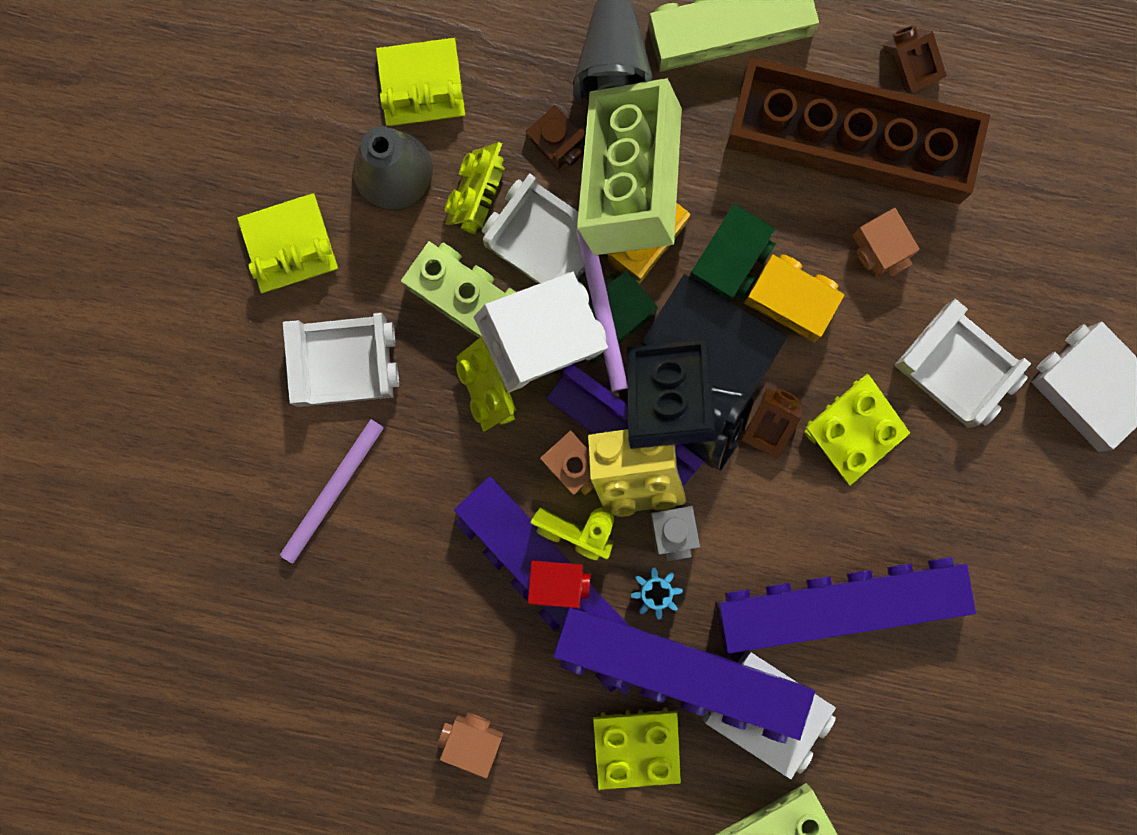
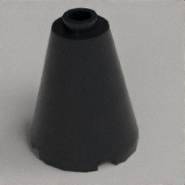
M713 387L716 441L682 445L701 458L709 467L722 471L739 444L735 441L740 430L744 431L754 398L745 392Z

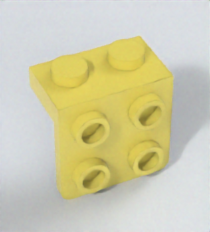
M628 429L588 435L591 481L603 508L609 509L613 515L625 517L641 510H672L686 502L685 492L676 465L675 445L630 449Z

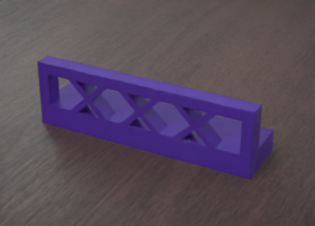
M573 364L564 369L563 376L546 397L549 403L591 434L628 429V405ZM682 444L675 445L676 465L682 486L684 487L704 461Z

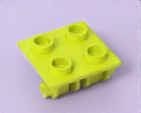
M455 38L376 48L382 91L380 93V100L385 114L386 127L465 116Z
M497 142L473 150L472 153L469 152L465 156L459 170V175L463 177L458 190L452 191L445 205V212L448 213L445 221L446 225L462 223L461 229L472 234H476L477 229L483 227L489 209L479 204L491 206L492 201L483 196V193L495 195L497 190L493 187H498L505 167L502 166L504 159L498 156L502 143Z
M314 193L237 217L251 260L249 269L252 277L257 279L261 294L338 269Z
M481 336L456 356L458 361L456 370L460 381L467 386L472 399L470 401L471 413L475 421L481 424L483 432L499 423L503 425L514 421V412L517 410L510 393L506 392L500 374Z
M866 374L859 381L853 382V386L841 397L837 396L832 405L828 404L824 412L813 421L810 420L807 423L806 430L804 431V434L812 443L815 444L817 442L849 486L910 434L869 374Z
M542 507L539 508L530 522L538 527L537 533L555 542H559L563 538L576 544L575 551L587 558L598 560L599 556L608 560L614 541L608 539L614 523V516L609 509L603 507L595 509L591 513L585 527Z
M664 707L662 711H649L643 713L642 709H638V714H630V710H626V715H605V712H601L600 717H593L599 790L681 783L677 711H667V707Z

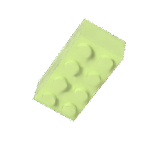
M668 78L590 91L577 229L594 255L674 245L682 108Z

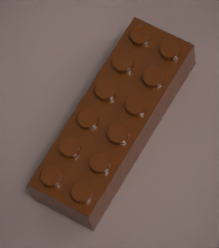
M750 56L744 71L726 148L961 204L973 193L990 114Z

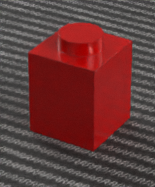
M532 560L528 604L579 608L580 599H589L590 574L582 573L583 564Z

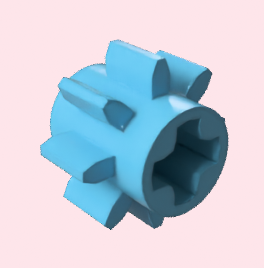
M652 567L650 571L651 578L645 580L640 576L635 577L642 586L640 592H633L630 596L635 599L641 598L644 602L639 609V613L644 614L650 607L655 609L657 619H661L663 608L668 606L675 611L678 609L671 601L673 595L680 594L683 590L677 587L672 588L669 584L674 576L672 572L666 574L664 579L658 577L656 567ZM658 581L661 588L667 589V595L662 596L660 604L657 605L654 604L653 599L645 597V591L651 590L652 582Z

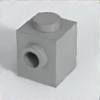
M693 506L649 514L656 554L666 553L667 561L692 557L690 549L700 547Z

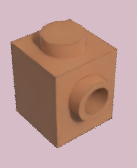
M896 208L859 227L852 235L859 246L857 255L861 263L867 270L872 269L876 277L886 271L892 277L913 265L910 258L920 250Z
M570 430L540 460L573 496L579 491L586 496L594 489L590 474L589 450Z
M467 713L465 718L457 716L454 724L445 723L437 743V747L444 749L440 761L487 778L504 733L489 728L490 721L472 713Z

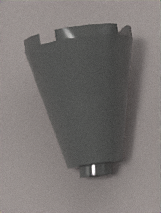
M598 0L595 3L573 80V95L582 105L583 98L589 101L590 91L653 81L635 6L631 0Z
M384 126L372 128L364 135L353 163V178L360 194L370 204L392 211H400L412 207L426 195L433 175L431 157L425 146L410 134Z

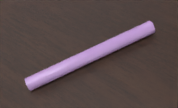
M577 230L595 318L602 324L606 333L608 348L603 351L611 390L612 392L628 389L599 255L592 253L581 233Z
M370 419L280 553L282 558L292 564L295 562L384 429L383 426Z

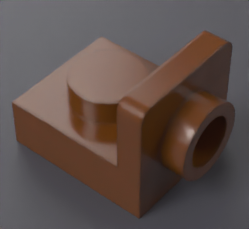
M915 25L904 27L892 34L894 39L882 44L884 52L894 56L905 92L914 93L947 77L933 31L918 29Z
M556 105L525 131L528 139L558 170L566 163L572 166L584 155L586 131L583 128L578 130Z
M766 388L762 401L743 433L741 441L778 459L801 419L803 406L798 403V399L793 394L785 390L777 389L774 391Z

